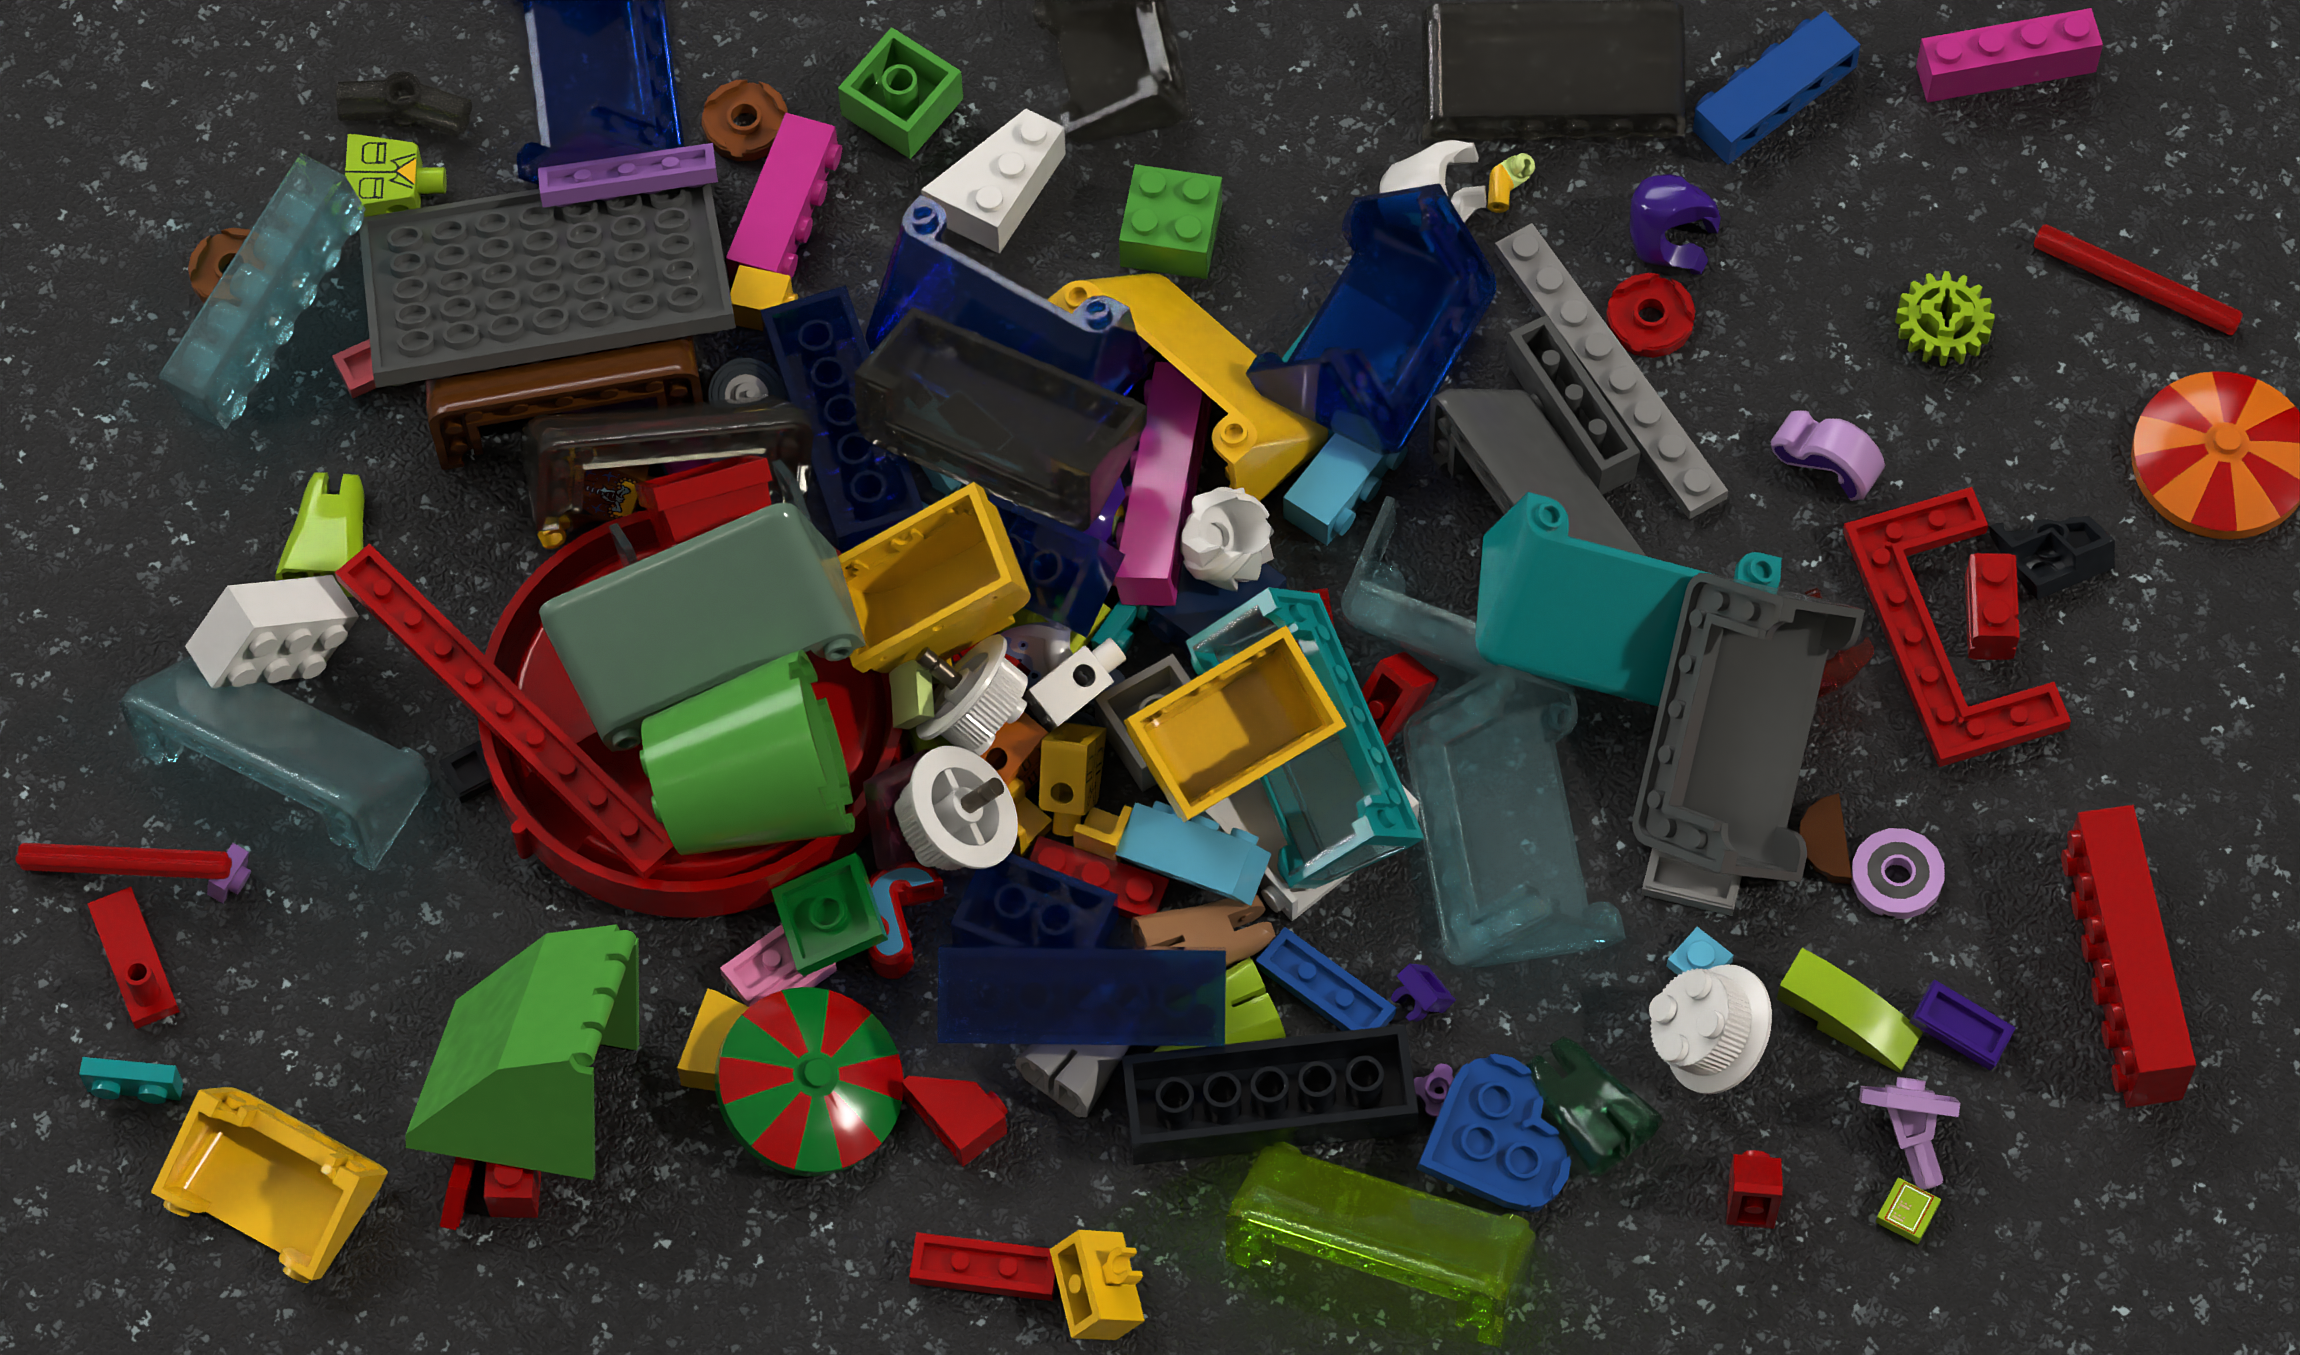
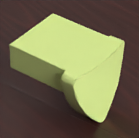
M915 660L907 661L889 673L893 728L911 729L935 717L932 684H939L941 682Z

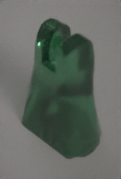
M1563 1036L1553 1042L1550 1048L1557 1062L1567 1072L1568 1076L1562 1079L1540 1055L1533 1057L1525 1066L1531 1070L1532 1074L1530 1076L1540 1096H1543L1545 1104L1557 1119L1588 1171L1593 1177H1600L1650 1140L1661 1127L1663 1118L1661 1114L1602 1067L1583 1047Z

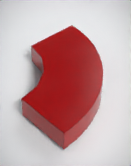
M456 1157L447 1186L440 1227L456 1230L457 1227L459 1228L471 1189L470 1185L476 1160Z

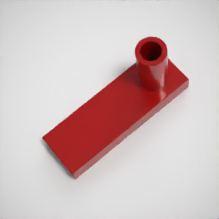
M132 887L87 903L135 1029L180 1012Z

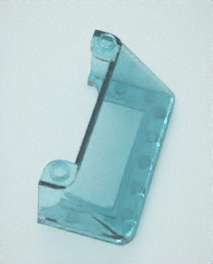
M191 655L130 686L119 702L140 755L158 764L165 755L166 760L175 763L184 750V745L321 813L331 842L338 846L343 842L347 846L355 848L357 852L353 857L354 862L372 871H375L432 782L429 772L424 766L425 759L413 749L402 747L399 750L264 682L246 684L242 687L211 688Z
M1500 664L1416 711L1408 719L1403 732L1414 798L1419 802L1418 818L1425 838L1423 839L1444 952L1452 964L1470 969L1608 948L1626 939L1619 910L1613 904L1602 901L1588 905L1555 745L1557 741L1565 738L1572 732L1577 722L1578 706L1574 687Z

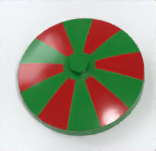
M814 987L790 988L760 999L750 1006L729 1029L716 1060V1098L720 1112L730 1132L756 1159L772 1168L789 1174L824 1176L844 1171L860 1163L874 1152L889 1135L896 1123L903 1100L902 1081L904 1077L902 1064L896 1046L887 1030L864 1006L843 994L827 989Z

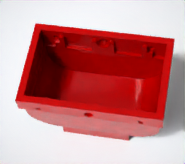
M748 454L738 455L634 484L639 504L647 509L663 551L772 505L768 482L773 479L766 457Z

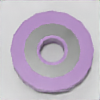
M1888 828L1873 833L1859 845L1852 860L1851 884L1857 898L1871 912L1881 916L1883 914L1895 916L1894 919H1908L1923 914L1936 903L1945 881L1944 862L1937 847L1925 836L1909 829ZM1892 865L1903 866L1910 873V879L1903 883H1895L1887 878L1885 870Z

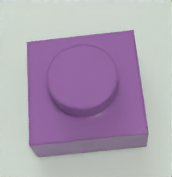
M232 843L227 851L228 856L232 859L230 876L226 879L208 880L207 895L221 903H224L230 892L238 894L251 874V870L246 868L249 852Z

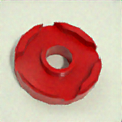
M1644 273L1631 276L1617 285L1608 302L1606 323L1626 351L1636 356L1655 358L1670 355L1684 346L1692 334L1696 310L1692 296L1680 282L1672 278L1670 281L1666 278H1660V274ZM1651 307L1659 310L1663 317L1658 321L1648 322L1643 320L1638 313L1644 308Z

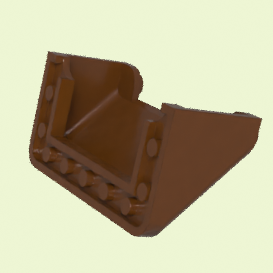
M693 336L680 337L666 342L655 341L637 344L625 349L613 348L589 352L582 356L547 359L535 364L523 363L499 367L492 371L457 374L445 379L433 378L425 380L428 424L442 470L464 467L463 455L471 449L474 450L475 455L484 454L478 426L650 397L657 398L661 423L669 420L670 416H677L689 422L693 428L708 426Z

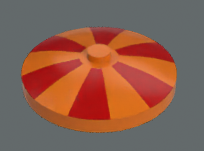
M2212 371L2181 378L2163 388L2150 400L2137 423L2132 441L2131 459L2138 486L2145 498L2158 513L2188 532L2215 539H2241L2267 532L2285 521L2300 505V412L2280 391L2263 381L2247 375Z

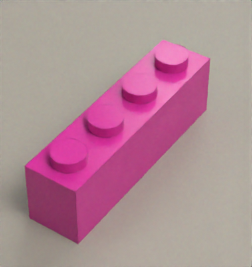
M2092 8L1921 38L1916 68L1928 103L2094 73L2097 70L2103 43Z
M785 113L726 256L729 280L734 281L739 265L789 275L792 279L798 262V255L796 254L800 242L806 243L812 230L813 219L811 214L815 206L820 207L824 202L828 185L827 181H825L829 170L835 171L841 159L842 145L837 143L835 126Z

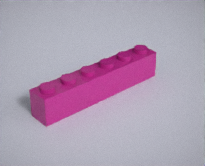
M1155 362L1152 380H1146L1144 386L1146 413L1145 415H1139L1137 423V436L1140 442L1139 450H1133L1131 453L1130 471L1133 477L1132 486H1126L1124 489L1126 494L1123 499L1124 512L1126 513L1125 522H1119L1116 531V543L1119 549L1118 558H1112L1109 567L1110 584L1117 587L1121 605L1175 606L1184 560V556L1180 552L1181 535L1187 517L1193 512L1192 500L1196 496L1213 400L1170 362Z

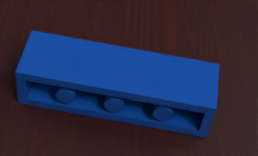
M1823 11L1813 20L1809 18L1803 20L1788 39L1781 44L1773 43L1755 64L1748 69L1746 67L1740 68L1730 77L1727 85L1716 93L1711 91L1705 94L1695 106L1693 132L1729 165L1857 67L1861 44L1826 11Z

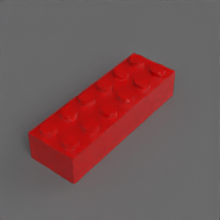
M2134 805L2078 812L2073 830H2069L2067 833L2068 845L2061 852V861L2066 877H2072L2076 891L2071 894L2074 917L2076 920L2082 919L2085 934L2081 936L2083 957L2086 963L2092 962L2096 976L2091 980L2093 999L2096 1006L2102 1005L2106 1021H2102L2101 1024L2103 1042L2106 1049H2113L2116 1064L2112 1065V1080L2115 1091L2117 1093L2123 1092L2126 1108L2182 1100L2195 1070L2196 1061Z

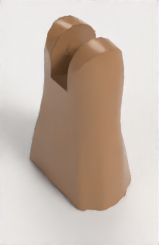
M1255 895L1251 906L1225 898L1199 906L1167 910L1132 918L1131 928L1134 941L1159 1000L1165 1002L1195 987L1223 969L1253 956L1269 946L1276 937L1270 922L1257 923L1237 931L1233 929L1254 921L1264 913L1265 907L1258 895Z

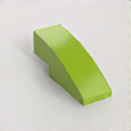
M1803 947L1780 983L1777 1000L1818 1021V1030L1898 1073H1901L1922 1037L1923 1032L1911 1024L1907 1017L1855 978Z

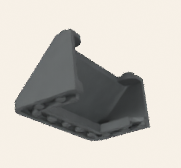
M1446 389L1432 397L1428 454L1439 470L1448 466V471L1453 477L1466 470L1469 464L1504 515L1527 492L1550 497L1558 501L1568 514V536L1646 556L1547 420L1545 408L1536 394L1532 393L1529 395L1524 390Z
M1699 573L1690 580L1682 604L1633 815V831L1639 842L1722 874L1801 882L1807 859L1806 842L1798 832L1787 828L1828 650L1846 651L1856 643L1865 610L1843 603L1722 575Z

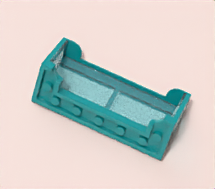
M1268 587L1188 639L1186 644L1192 655V667L1200 676L1286 625L1345 722L1346 727L1260 778L1288 844L1280 848L1278 852L1279 861L1277 867L1280 875L1288 883L1289 888L1316 889L1403 851L1425 838L1320 594Z

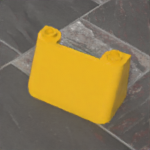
M221 1087L200 1089L151 1193L164 1199L163 1206L177 1215L189 1217L191 1212H206L280 1253L279 1261L285 1265L283 1272L297 1281L309 1283L310 1280H317L323 1277L379 1192L388 1171L375 1161L263 1100L236 1088Z

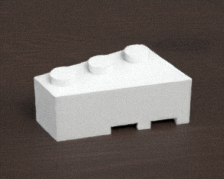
M1028 109L1023 110L921 190L924 217L1000 254L1065 156L1064 127Z

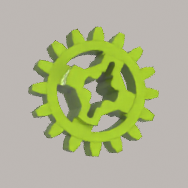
M1944 271L1942 280L1936 281L1931 273L1926 274L1924 286L1916 281L1911 282L1909 294L1902 293L1895 319V323L1900 324L1899 339L1910 338L1907 350L1910 353L1918 349L1923 350L1922 361L1926 363L1933 355L1939 356L1941 366H1945L1948 357L1953 356L1959 365L1963 364L1966 351L1975 357L1978 356L1981 344H1988L1992 331L1990 329H1992L1995 314L1990 313L1991 298L1979 299L1982 286L1978 284L1968 288L1966 286L1967 276L1962 275L1957 282L1951 281L1949 271ZM1942 310L1945 311V318L1947 319L1948 327H1945V319H1943Z

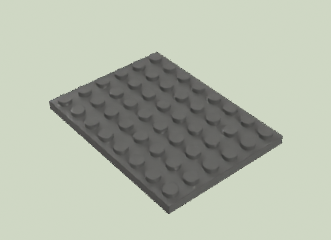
M710 183L697 188L681 187L662 190L655 194L640 193L620 196L613 200L599 199L578 202L566 207L551 206L544 208L542 207L540 189L538 188L358 218L372 369L376 388L402 386L409 382L433 378L445 379L457 374L492 371L499 367L523 363L535 364L547 359L582 356L589 352L613 348L625 349L637 344L655 341L666 342L680 337L704 333L715 334L722 330L736 328Z

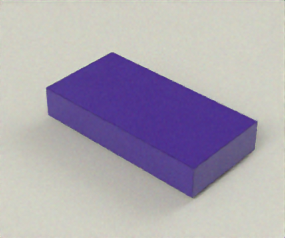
M1935 979L1929 984L1909 1021L1914 1026L1990 1071L1998 1063L2016 1029L2014 1026Z

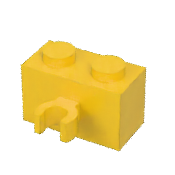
M1077 1230L1050 1249L1071 1338L1117 1340L1145 1321L1136 1287L1143 1274L1142 1271H1132L1130 1258L1137 1254L1136 1248L1126 1247L1123 1232Z

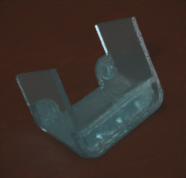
M1386 496L1343 593L1341 611L1344 621L1355 630L1485 679L1497 680L1508 675L1512 671L1511 669L1490 664L1480 656L1475 643L1476 622L1405 596L1406 583L1402 573L1395 567L1380 562L1396 527L1395 498Z

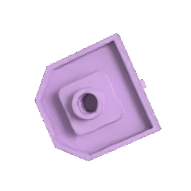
M1897 1077L1896 1085L1886 1084L1885 1088L1861 1086L1859 1096L1861 1103L1887 1107L1900 1149H1904L1915 1186L1926 1190L1943 1183V1176L1931 1140L1934 1139L1937 1114L1959 1117L1960 1102L1955 1097L1936 1095L1932 1090H1925L1926 1081Z

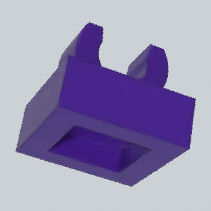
M1411 963L1397 975L1404 986L1397 988L1391 996V1000L1394 1003L1400 1004L1406 1001L1409 996L1414 998L1415 1007L1406 1016L1408 1021L1414 1022L1424 1019L1429 1011L1444 1013L1456 1001L1428 965Z

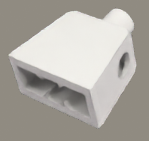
M1111 638L1106 639L1093 651H1090L1084 645L1024 692L1022 699L1027 702V707L1045 730L1050 732L1112 684L1114 681L1108 673L1125 661L1126 656ZM1077 670L1082 671L1087 677V683L1083 687L1079 686L1073 678V673Z

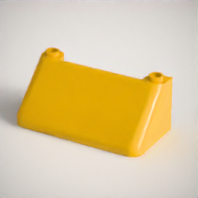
M1146 273L1073 281L1063 286L1047 300L1056 355L1071 369L1078 365V360L1084 359L1096 360L1097 364L1104 369L1119 355L1132 338L1138 334L1228 413L1214 427L1212 443L1217 454L1228 463L1225 467V476L1230 480L1229 488H1244L1246 494L1253 495L1258 501H1261L1326 444L1329 433L1327 419L1324 414L1163 275Z

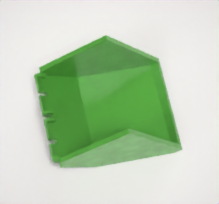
M617 924L547 933L456 999L405 1135L406 1148L593 1180L595 1176L594 1068L587 1066L593 1064L599 1044L631 1050L638 1049L639 938H636L635 934L629 930H620Z

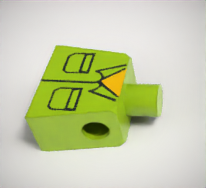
M348 134L343 209L349 229L359 228L358 218L420 208L421 194L446 193L447 177L445 167H423L417 144L407 141Z

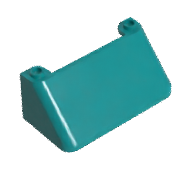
M1527 492L1483 536L1475 634L1476 648L1480 656L1486 662L1495 666L1659 707L1688 583L1695 575L1708 572L1568 536L1569 519L1565 508L1558 501L1550 497ZM1760 552L1746 554L1736 564L1734 578L1778 588L1781 579L1782 558Z

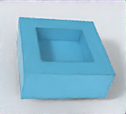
M1696 927L1668 958L1666 966L1678 975L1696 968L1708 970L1719 965H1730L1734 955L1699 927Z

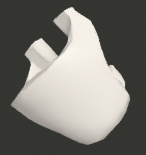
M1456 140L1438 142L1405 160L1392 164L1380 181V205L1385 216L1395 222L1435 236L1456 235L1473 211L1479 208H1486L1487 205L1485 186L1462 188L1454 193L1449 203L1445 185L1447 165L1478 162L1479 157L1474 142L1467 143Z

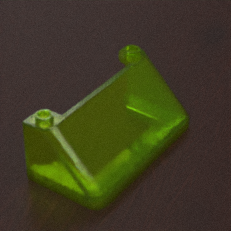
M1276 1142L1274 1146H1267L1262 1149L1232 1200L1225 1219L1226 1261L1249 1268L1253 1257L1262 1256V1264L1272 1267L1278 1244L1457 1301L1455 1326L1465 1328L1466 1322L1469 1321L1471 1325L1479 1328L1480 1332L1477 1341L1498 1348L1501 1347L1536 1238L1535 1233L1529 1228V1222L1517 1215L1503 1214L1502 1217L1301 1154L1297 1147L1284 1142Z

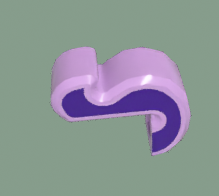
M1792 411L1771 440L1773 453L1785 464L1835 472L1838 475L1839 484L1851 501L1863 500L1885 467L1882 453L1868 434L1854 424L1842 419H1825L1819 423L1811 417L1808 411Z

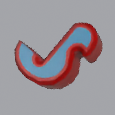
M907 861L892 864L875 872L869 879L888 940L868 948L867 954L873 970L884 978H901L915 964L912 954L913 947L902 907L938 900L945 896L943 881L937 871L931 867H925L919 862Z

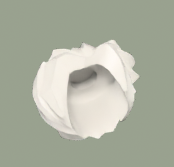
M1218 487L1211 492L1194 496L1192 500L1193 512L1187 517L1180 541V552L1184 556L1185 560L1183 563L1186 569L1195 579L1204 580L1214 586L1237 592L1238 582L1257 581L1262 564L1274 559L1269 540L1274 530L1266 520L1270 514L1264 505L1253 495L1246 494L1244 488Z

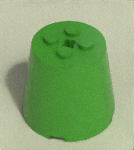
M803 650L786 654L643 719L641 725L643 750L640 751V759L645 775L650 779L654 796L651 797L653 810L658 823H664L669 838L680 855L838 836L854 831L855 818L853 813H845V805L853 803V796L840 740L826 697L816 699L811 683L818 681L817 673Z

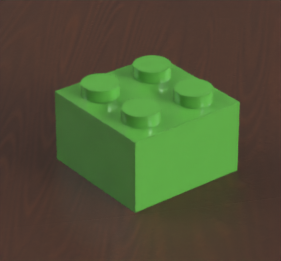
M892 27L838 87L841 115L909 159L916 154L963 100L961 71Z
M1135 164L1119 238L1120 266L1207 279L1222 207V177Z

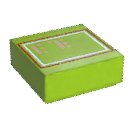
M1898 1177L1875 1223L1919 1244L1940 1205L1941 1199Z

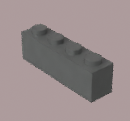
M1546 314L1509 332L1504 358L1505 362L1524 390L1529 395L1532 393L1536 394L1541 400L1546 411L1547 420L1600 493L1603 495L1635 479L1640 450L1549 316Z

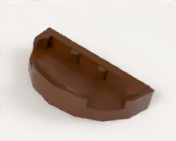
M1837 793L1821 798L1808 808L1800 822L1799 834L1802 835L1806 842L1807 859L1805 864L1807 866L1811 865L1816 872L1826 876L1827 880L1832 883L1851 884L1852 874L1840 796Z

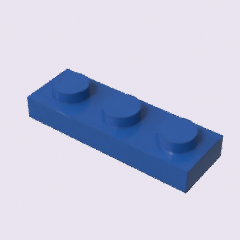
M1286 927L1281 930L1256 960V968L1342 1031L1386 1027L1396 1015V1007Z

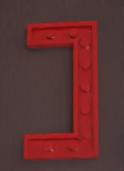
M1973 487L1844 523L1843 534L1939 767L2069 729L2071 723L2055 682L1969 707L1959 687L1906 556L1986 534L1988 523Z

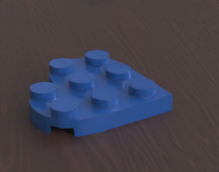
M1490 1054L1487 1058L1475 1059L1471 1063L1463 1065L1453 1079L1416 1169L1502 1207L1518 1211L1538 1212L1543 1206L1556 1198L1568 1180L1571 1159L1570 1156L1567 1157L1566 1147L1558 1137V1130L1541 1119L1544 1100L1543 1096L1539 1094L1538 1085L1530 1076L1532 1074L1531 1070L1513 1057Z

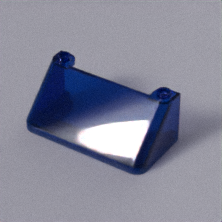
M515 0L523 3L541 142V144L529 142L517 152L516 160L519 179L539 185L538 168L685 147L665 0Z
M1440 183L1355 197L1342 223L1343 236L1348 241L1354 254L1287 362H1284L1274 352L1261 353L1254 359L1246 372L1247 377L1261 396L1380 455L1398 453L1405 448L1429 408L1432 397L1439 391L1496 293V278L1491 265Z
M921 194L907 209L902 218L866 329L865 339L871 355L878 361L917 383L925 385L928 389L946 399H949L958 391L964 393L1015 438L1047 456L1066 458L1075 454L1148 370L1130 307L1111 297L1100 295L1086 299L1071 314L945 245L941 239V235L946 230L948 223L945 210L941 205Z

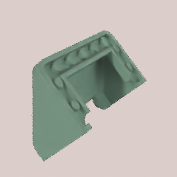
M777 503L764 507L545 602L539 610L541 621L549 640L601 740L612 752L629 750L641 743L643 719L797 650H803L804 652L811 650L815 655L826 658L829 661H839L850 656L853 650L866 645L836 549L805 515L791 503Z

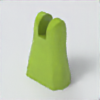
M327 472L313 473L304 491L295 524L284 547L275 574L276 581L333 575L337 581L335 572L364 548L363 514L365 499L364 488L359 475L343 474L338 495L329 494V476ZM337 581L346 597H354Z
M1250 957L1216 976L1188 995L1156 1010L1142 1022L1140 1030L1146 1043H1154L1176 1034L1179 1038L1165 1043L1154 1052L1286 1038L1277 1010L1269 994L1266 993L1262 978Z

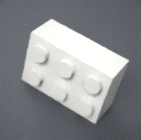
M333 575L228 585L185 647L211 688L242 687L246 684L262 682L276 683L281 680L295 678L311 679L319 675L326 668V662L336 648L347 639L348 631L359 615Z

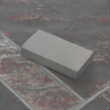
M1652 848L1641 895L1733 916L1742 876L1718 873Z

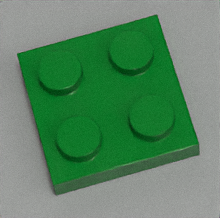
M856 853L771 889L796 969L803 977L888 940L863 861Z

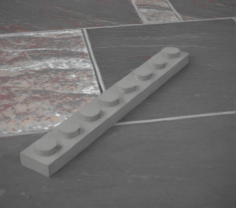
M1533 223L1496 242L1495 254L1541 317L1547 314L1640 450L1642 456L1690 520L1726 500L1728 489Z

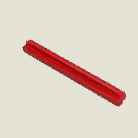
M2042 225L2035 237L2034 247L2223 333L2233 335L2241 323L2243 313L2240 310L2050 225Z
M22 843L18 846V853L16 855V863L20 865V868L31 871L226 879L230 876V868L232 867V859L225 851Z

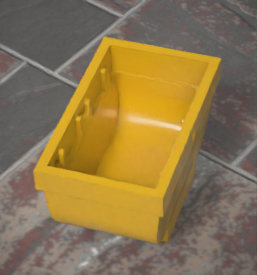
M975 482L838 556L866 643L865 646L853 650V653L849 656L853 668L862 673L870 669L880 673H890L899 665L915 660L925 647L930 648L938 655V658H942L945 661L1016 623L1013 614L1022 609L1031 597L999 511L988 500L984 488Z
M1286 625L1123 721L1132 742L1177 817L1181 818L1184 823L1346 727L1345 722Z

